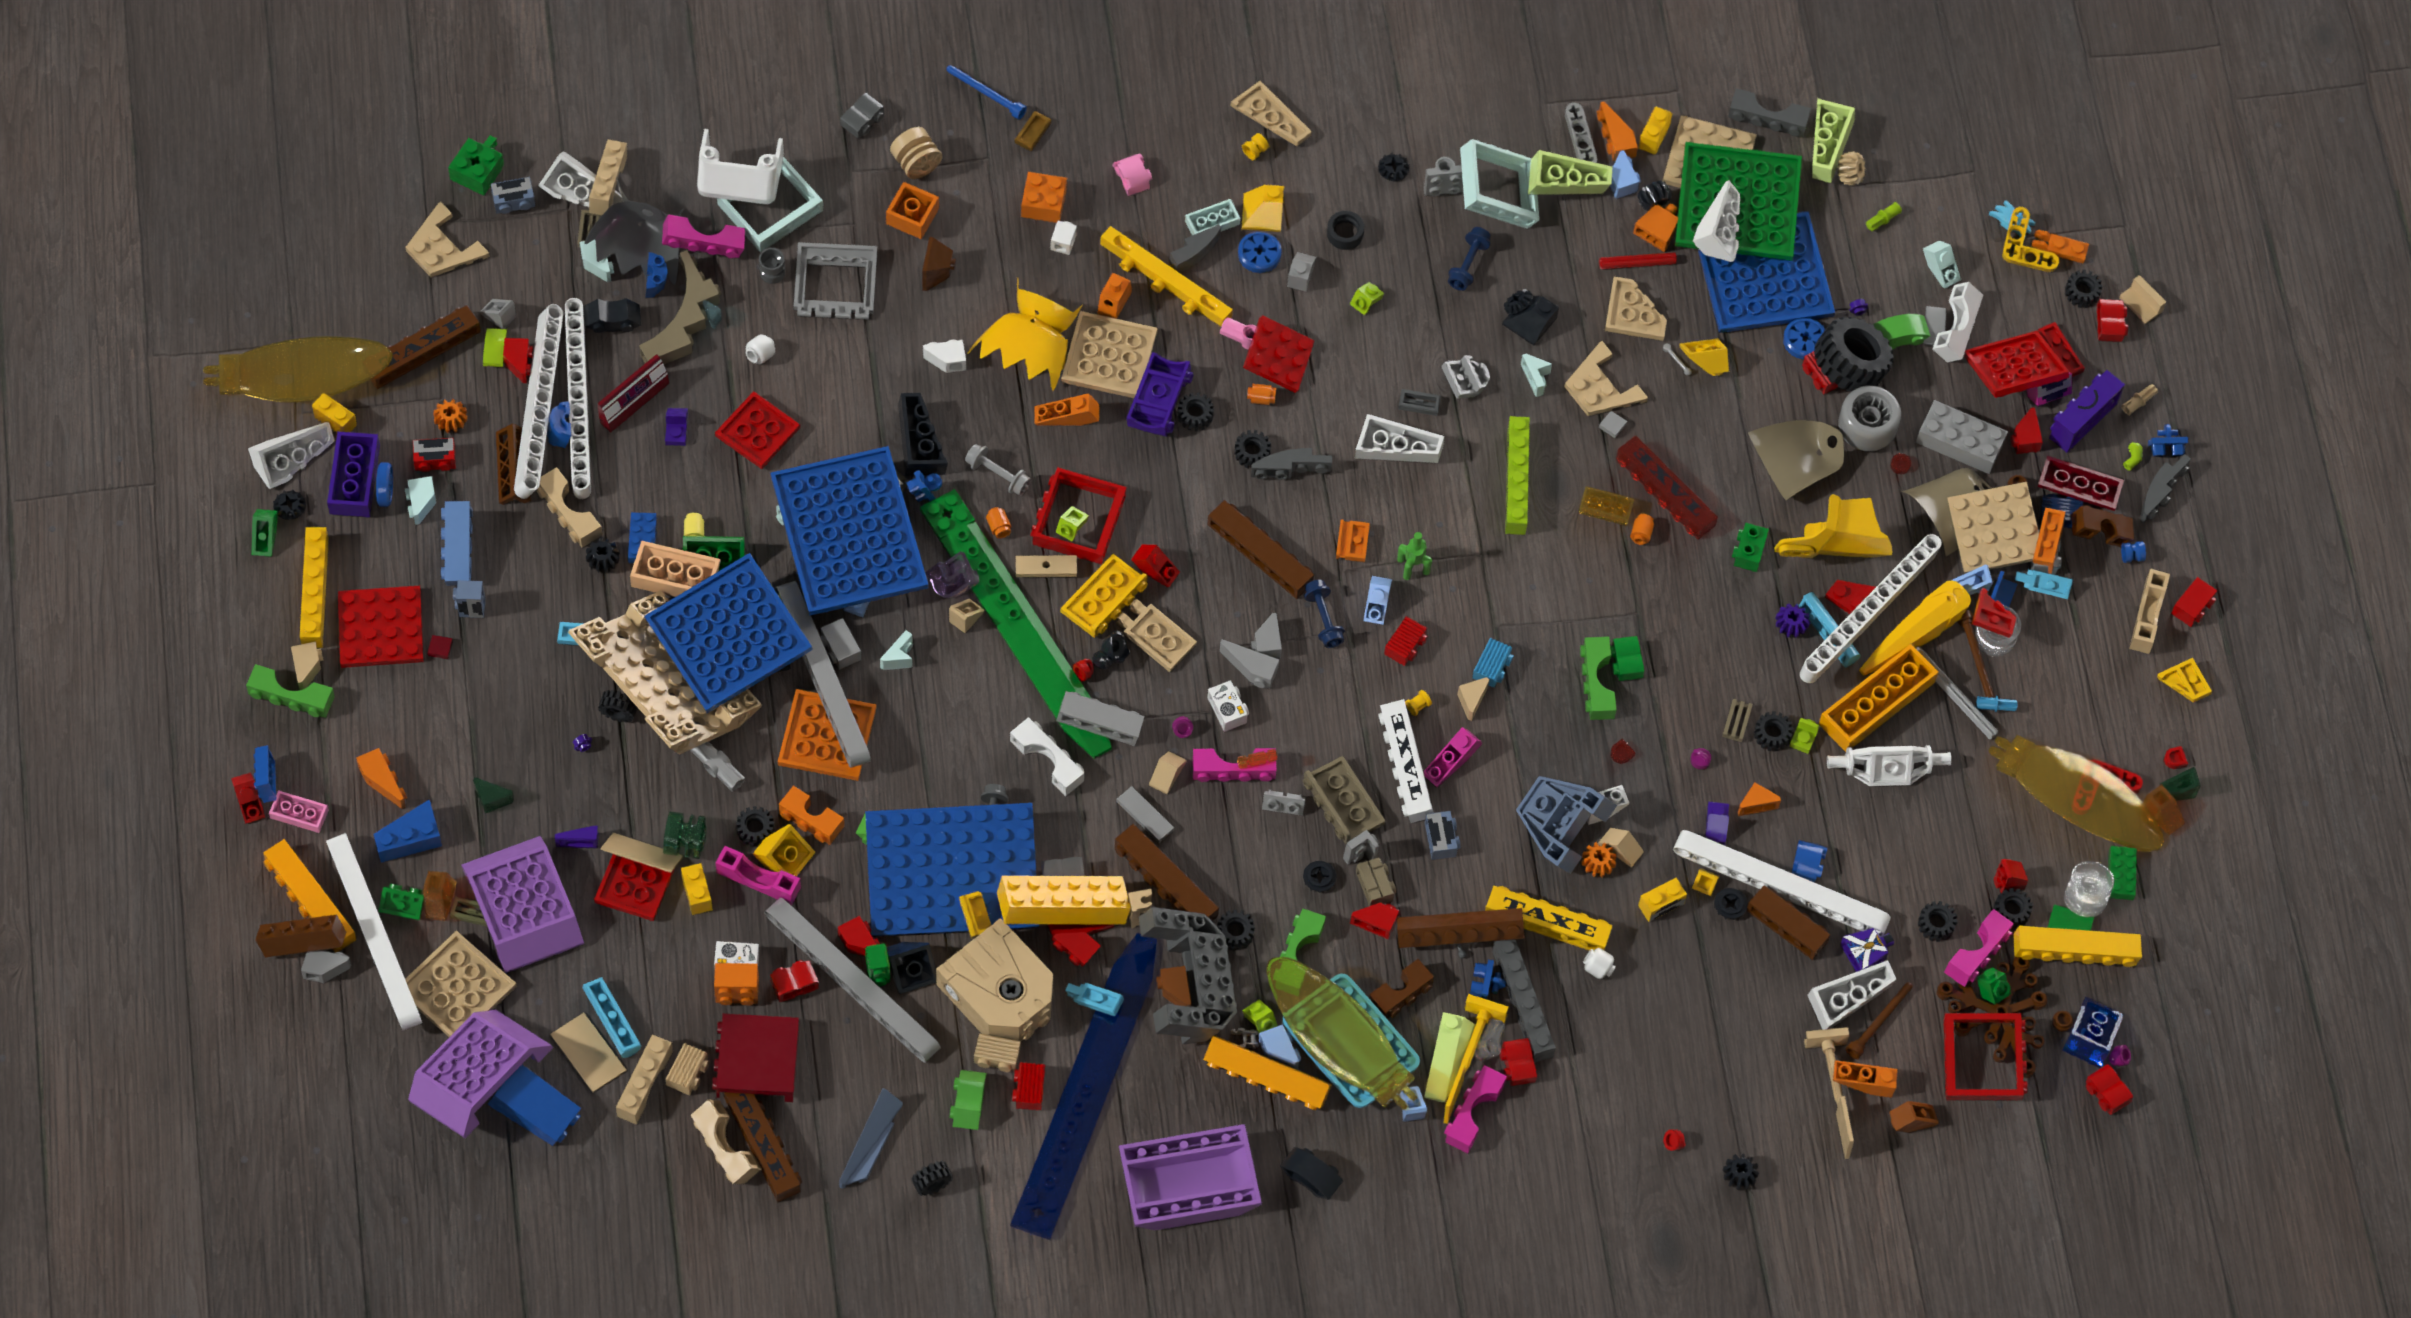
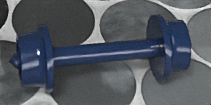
M1474 227L1471 232L1466 234L1465 240L1471 245L1461 268L1454 267L1449 270L1448 283L1456 290H1466L1468 285L1473 283V276L1468 272L1478 249L1487 250L1490 247L1489 240L1491 235L1484 228Z
M1323 580L1309 582L1305 586L1306 594L1304 598L1308 602L1316 601L1325 629L1319 633L1318 638L1326 648L1337 647L1344 642L1343 634L1345 630L1342 626L1332 625L1324 598L1331 593V589L1326 586Z

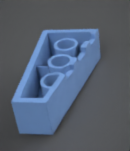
M445 501V508H441V519L445 520V528H441V539L445 540V547H441V559L445 560V567H441V579L445 580L446 586H455L458 580L471 581L472 560L470 554L472 553V539L470 534H472L473 526L470 517H473V509L470 501Z

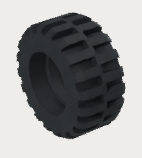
M1856 317L1835 319L1829 324L1815 344L1814 354L1815 359H1817L1816 363L1818 367H1821L1823 375L1827 376L1830 382L1836 383L1837 387L1845 388L1849 392L1863 386H1878L1891 370L1894 359L1892 355L1893 350L1889 346L1888 339L1884 338L1883 333L1875 329L1874 325L1866 323L1863 319L1857 320Z

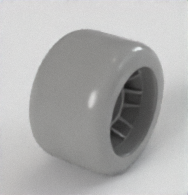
M1877 386L1859 387L1849 393L1842 404L1838 419L1839 431L1842 433L1844 440L1856 449L1862 451L1880 450L1888 446L1895 438L1901 421V408L1896 398L1889 391Z

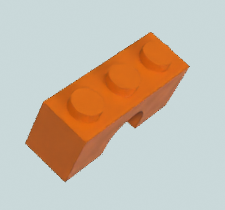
M792 786L779 803L780 815L787 821L792 820L802 831L812 833L818 841L826 842L830 845L844 828V817L828 807L820 815L813 816L808 814L806 810L811 805L810 796L797 787Z

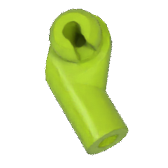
M2135 442L2129 444L2128 449H2130L2131 457L2123 463V466L2128 471L2142 461L2143 448L2139 443Z

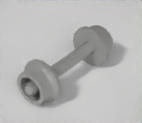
M975 444L968 450L965 461L971 465V469L976 470L981 464L1011 482L1008 488V492L1011 494L1016 493L1021 496L1029 489L1031 478L1026 475L1024 470H1020L1014 476L986 458L988 453V447L986 446L981 447Z

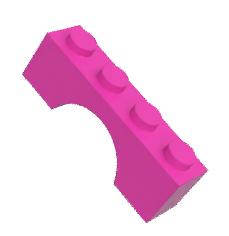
M668 214L663 223L662 245H667L671 248H684L690 251L707 252L711 255L719 254L729 258H739L744 250L745 228L725 225L724 229L718 234L704 235L697 232L686 217Z
M1255 748L1251 757L1241 763H1228L1222 760L1214 749H1193V780L1207 782L1209 780H1219L1222 782L1240 780L1246 782L1260 779L1261 781L1276 779V748Z
M724 846L716 861L717 874L777 900L783 898L791 906L801 889L799 877L783 870L779 872L765 870L752 863L743 853Z
M1993 909L1982 922L1977 932L1982 940L1983 947L1975 951L1959 949L1949 961L1944 973L1964 987L1969 981L1973 983L1980 973L1978 970L1980 968L1985 969L1991 960L1989 957L1991 955L1995 956L2002 947L2000 945L2002 941L2006 943L2013 933L2010 930L2014 923Z
M1485 1065L1481 1071L1477 1070L1472 1080L1474 1082L1472 1089L1468 1087L1463 1096L1464 1104L1462 1106L1458 1105L1453 1115L1456 1117L1453 1124L1449 1122L1444 1134L1447 1135L1445 1143L1467 1154L1469 1153L1479 1131V1128L1472 1120L1471 1111L1479 1103L1496 1101L1506 1083V1075Z

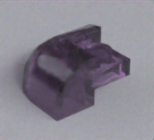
M961 551L948 561H940L925 572L933 590L937 595L944 598L959 597L979 583L977 571L972 570L965 553Z

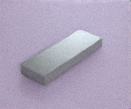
M1132 786L1117 798L1116 802L1158 843L1174 831V827Z

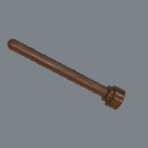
M1966 610L1961 619L1958 620V624L1964 627L1985 696L1994 698L1972 628L1973 614L1971 610Z
M1910 982L1904 984L1858 1040L1849 1043L1845 1048L1848 1055L1854 1059L1861 1057L1864 1053V1045L1912 989L1913 986Z

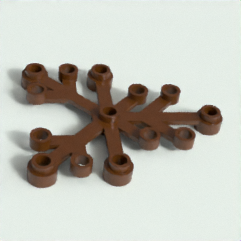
M2015 957L2012 963L2014 970L2012 977L2009 974L2010 967L2007 963L2001 962L1996 968L2001 971L2000 967L2006 968V971L2003 973L2006 974L2011 988V994L2003 999L2001 1003L1992 1005L1976 998L1971 987V981L1965 987L1958 983L1964 993L1954 989L1953 985L1949 982L1940 983L1936 990V994L1941 1000H1949L1951 997L1957 999L1949 1003L1948 1011L1950 1013H1959L1961 1010L1972 1006L1988 1013H1998V1010H2002L2005 1013H2016L2030 1007L2035 1010H2041L2047 1003V996L2043 992L2037 991L2031 995V998L2009 1005L2015 991L2027 987L2033 988L2037 983V977L2034 974H2027L2025 979L2019 981L2021 974L2027 972L2030 966V961L2024 960L2022 957ZM2018 961H2024L2025 965L2019 964ZM2027 979H2033L2034 983H2029ZM1943 987L1949 988L1950 991H1944ZM2036 997H2041L2043 1001L2036 1000ZM1951 1005H1956L1958 1009H1952ZM2021 1017V1020L2032 1023V1026H2027L2025 1023V1030H2033L2036 1025L2035 1019L2033 1017ZM1955 1023L1954 1032L1956 1035L1964 1037L1969 1034L1971 1028L1985 1023H1964L1967 1026L1966 1028H1962L1960 1023ZM1992 1023L1984 1036L1987 1044H1994L1998 1038L1997 1032L1999 1027L2002 1025L2005 1032L1998 1049L1993 1053V1059L1998 1063L2005 1060L2009 1042L2015 1052V1032L2011 1023ZM2022 1032V1040H2026V1043L2035 1049L2043 1047L2045 1040L2041 1035L2031 1036ZM1987 1035H1993L1994 1039H1989ZM2034 1040H2040L2041 1044H2036ZM2001 1053L2003 1057L1999 1058L1996 1054ZM2023 1053V1061H2026L2027 1065L2031 1067V1069H2027V1073H2023V1078H2030L2033 1076L2036 1066Z

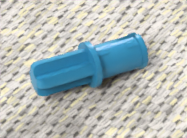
M1977 696L1976 700L1977 709L1994 710V712H1997V710L2016 711L2018 705L2017 700L1998 699V696L1995 698Z

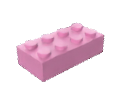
M278 790L276 800L272 804L269 815L271 819L320 833L329 810L325 804Z

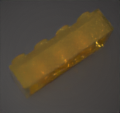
M1586 486L1579 513L1627 526L1634 499Z

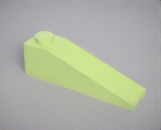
M1443 1012L1424 1098L1445 1103L1450 1095L1476 1026L1463 1016ZM1479 1040V1043H1478V1045H1477V1048H1476V1051H1475V1053H1474V1056H1475V1054H1476L1477 1051H1478L1479 1044H1480V1040Z

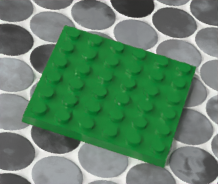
M1685 142L1675 246L1699 249L1693 242L1697 227L1725 182L1730 181L1740 193V212L1736 215V224L1739 225V231L1736 232V240L1739 241L1736 254L1793 260L1802 156Z

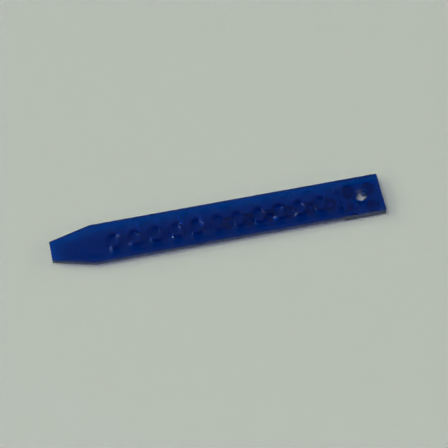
M1137 933L1113 965L1104 989L1123 995L1124 1000L1116 1016L1097 1010L1094 1012L1010 1223L1011 1227L1051 1240L1153 981L1157 939L1142 937L1140 933ZM1041 1209V1212L1044 1214L1035 1217V1213L1032 1211Z

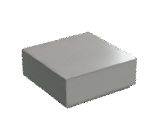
M1610 411L1600 423L1599 428L1616 438L1627 425V421Z

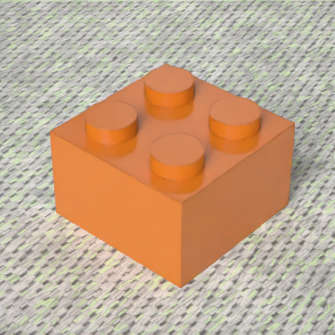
M1028 172L1021 204V217L1055 223L1060 221L1067 190V178Z
M903 182L886 211V224L922 239L939 210V197Z
M715 963L714 990L716 1003L721 1005L741 1003L746 1006L758 1003V964Z

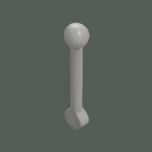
M1664 344L1663 350L1668 352L1683 368L1685 375H1690L1692 370L1687 368L1671 350L1670 344Z

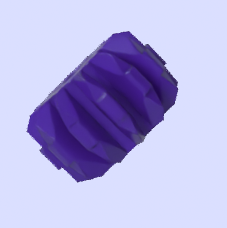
M1788 603L1786 608L1783 606L1780 608L1775 617L1777 620L1775 625L1780 628V634L1786 632L1787 637L1793 634L1797 638L1799 633L1804 634L1806 632V628L1810 625L1808 621L1810 616L1808 613H1805V607L1799 609L1798 603L1794 607Z

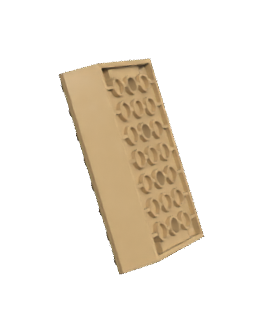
M661 591L631 603L625 615L605 623L601 617H598L570 629L568 633L596 664L608 673L646 716V722L669 748L679 755L739 728L762 706L759 700L747 689L709 713H706L644 617L669 601Z

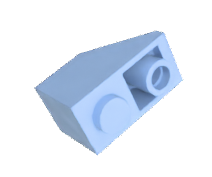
M1624 150L1620 151L1612 169L1610 187L1616 199L1638 192L1639 183H1641L1639 174L1633 169L1631 158L1627 157Z
M1372 576L1363 621L1384 624L1392 579Z
M1283 1025L1259 1033V1043L1266 1057L1298 1069L1299 1061L1301 1060L1299 1051L1293 1048L1291 1044L1293 1042L1292 1036L1288 1030H1285Z

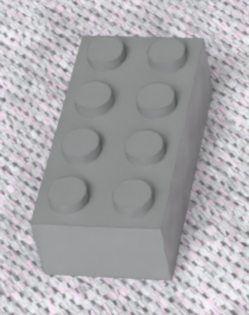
M1934 400L1919 431L1916 443L1990 474L2008 431Z

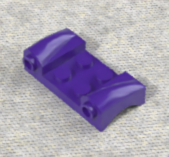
M1152 352L1127 416V425L1129 427L1165 437L1168 433L1173 432L1174 422L1171 415L1182 387H1186L1188 383L1191 384L1193 379L1190 361H1170Z

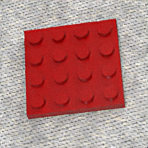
M2038 331L1974 347L1964 352L1965 359L1995 398L2069 378V370Z
M420 585L338 591L341 668L424 662Z

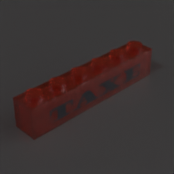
M1636 435L1618 448L1616 459L1619 465L1623 468L1625 467L1631 473L1633 479L1639 481L1647 493L1653 495L1659 504L1672 514V517L1677 522H1681L1691 536L1694 535L1699 540L1716 526L1718 516Z

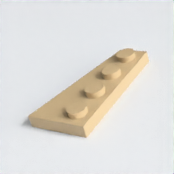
M1261 81L1231 101V107L1295 146L1301 144L1312 134V131Z

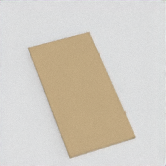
M612 833L600 849L670 873L683 858L681 854L617 833Z
M582 1013L550 1034L592 1092H595L626 1071L618 1057H616L585 1013Z

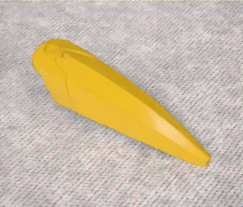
M1946 581L1929 594L1884 639L1859 669L1861 674L1864 676L1878 670L1910 644L1914 647H1921L1940 636L1943 631L1960 620L1964 612L1969 608L1971 602L1969 593L1958 582Z

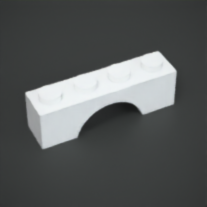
M1970 282L1954 285L1949 299L1954 313L1953 327L1949 331L1938 333L1933 346V350L1946 362L1963 358L1983 298V294Z
M1028 717L1010 732V741L1024 755L1028 753H1041L1052 760L1055 766L1052 773V783L1065 796L1084 782L1083 767L1079 763L1075 764L1070 759L1068 752L1065 749L1061 750L1056 745L1057 743L1050 735L1047 736L1043 732L1038 722H1033Z

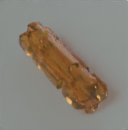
M1270 749L1266 753L1261 751L1248 754V757L1245 755L1239 756L1237 758L1238 767L1242 769L1247 768V765L1251 767L1264 764L1266 761H1276L1277 752L1275 749Z

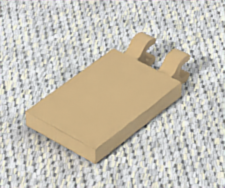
M1135 599L1130 607L1134 614L1139 615L1134 621L1123 612L1117 618L1118 621L1116 623L1120 627L1125 628L1124 635L1169 672L1197 644L1196 640L1152 604L1146 607L1138 599Z

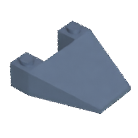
M1539 776L1516 811L1544 857L1571 874L1582 856L1569 848L1570 844L1591 814L1606 822L1617 805L1590 787Z

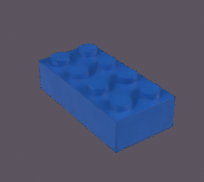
M631 512L628 550L629 563L635 562L641 541L656 543V513Z
M268 745L255 748V754H253L255 760L254 769L256 771L254 773L256 780L254 787L255 790H258L259 798H262L263 803L275 801V760Z

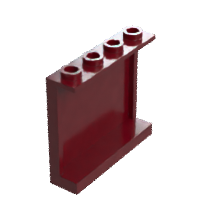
M723 1013L722 1021H718L717 1034H721L720 1040H716V1053H719V1059L715 1058L714 1071H718L717 1077H713L712 1090H716V1098H720V1092L782 1095L785 1096V1102H793L799 1018Z

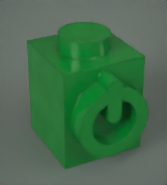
M1992 967L1977 977L1983 999L1997 1004L2011 994L2010 984L2005 973Z

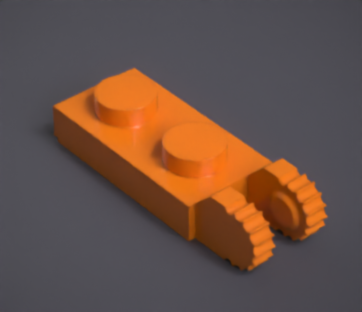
M2035 231V238L2042 241L2033 240L2032 248L2054 253L2060 258L2084 263L2089 246L2088 243L2050 234L2047 231Z

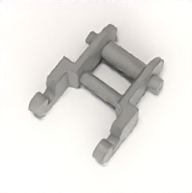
M1238 1028L1237 1031L1231 1029V1034L1243 1036L1244 1043L1239 1046L1252 1049L1259 1047V1044L1256 1043L1258 1031L1254 1029L1245 1031L1244 1028ZM1246 1036H1251V1043H1247Z

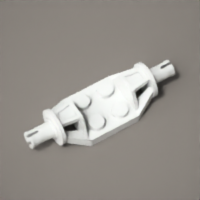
M1926 745L1925 748L1891 746L1868 747L1855 750L1848 747L1845 756H1827L1828 769L1846 768L1848 776H1853L1868 786L1911 785L1925 774H1930L1933 765H1951L1950 752L1932 753L1930 745ZM1924 762L1923 766L1913 770L1914 763ZM1854 764L1864 765V771L1853 768Z

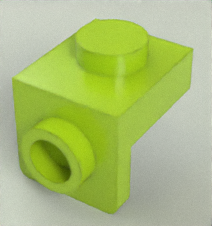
M1368 282L1356 290L1350 305L1365 315L1368 313L1371 305L1382 299L1384 293L1376 285Z
M1260 999L1242 1010L1244 1016L1256 1026L1258 1034L1277 1027L1273 1011Z

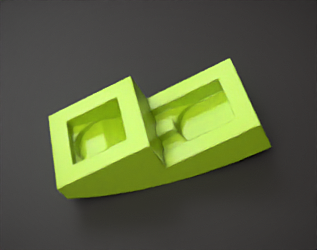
M487 328L483 366L503 367L504 338H507V329Z

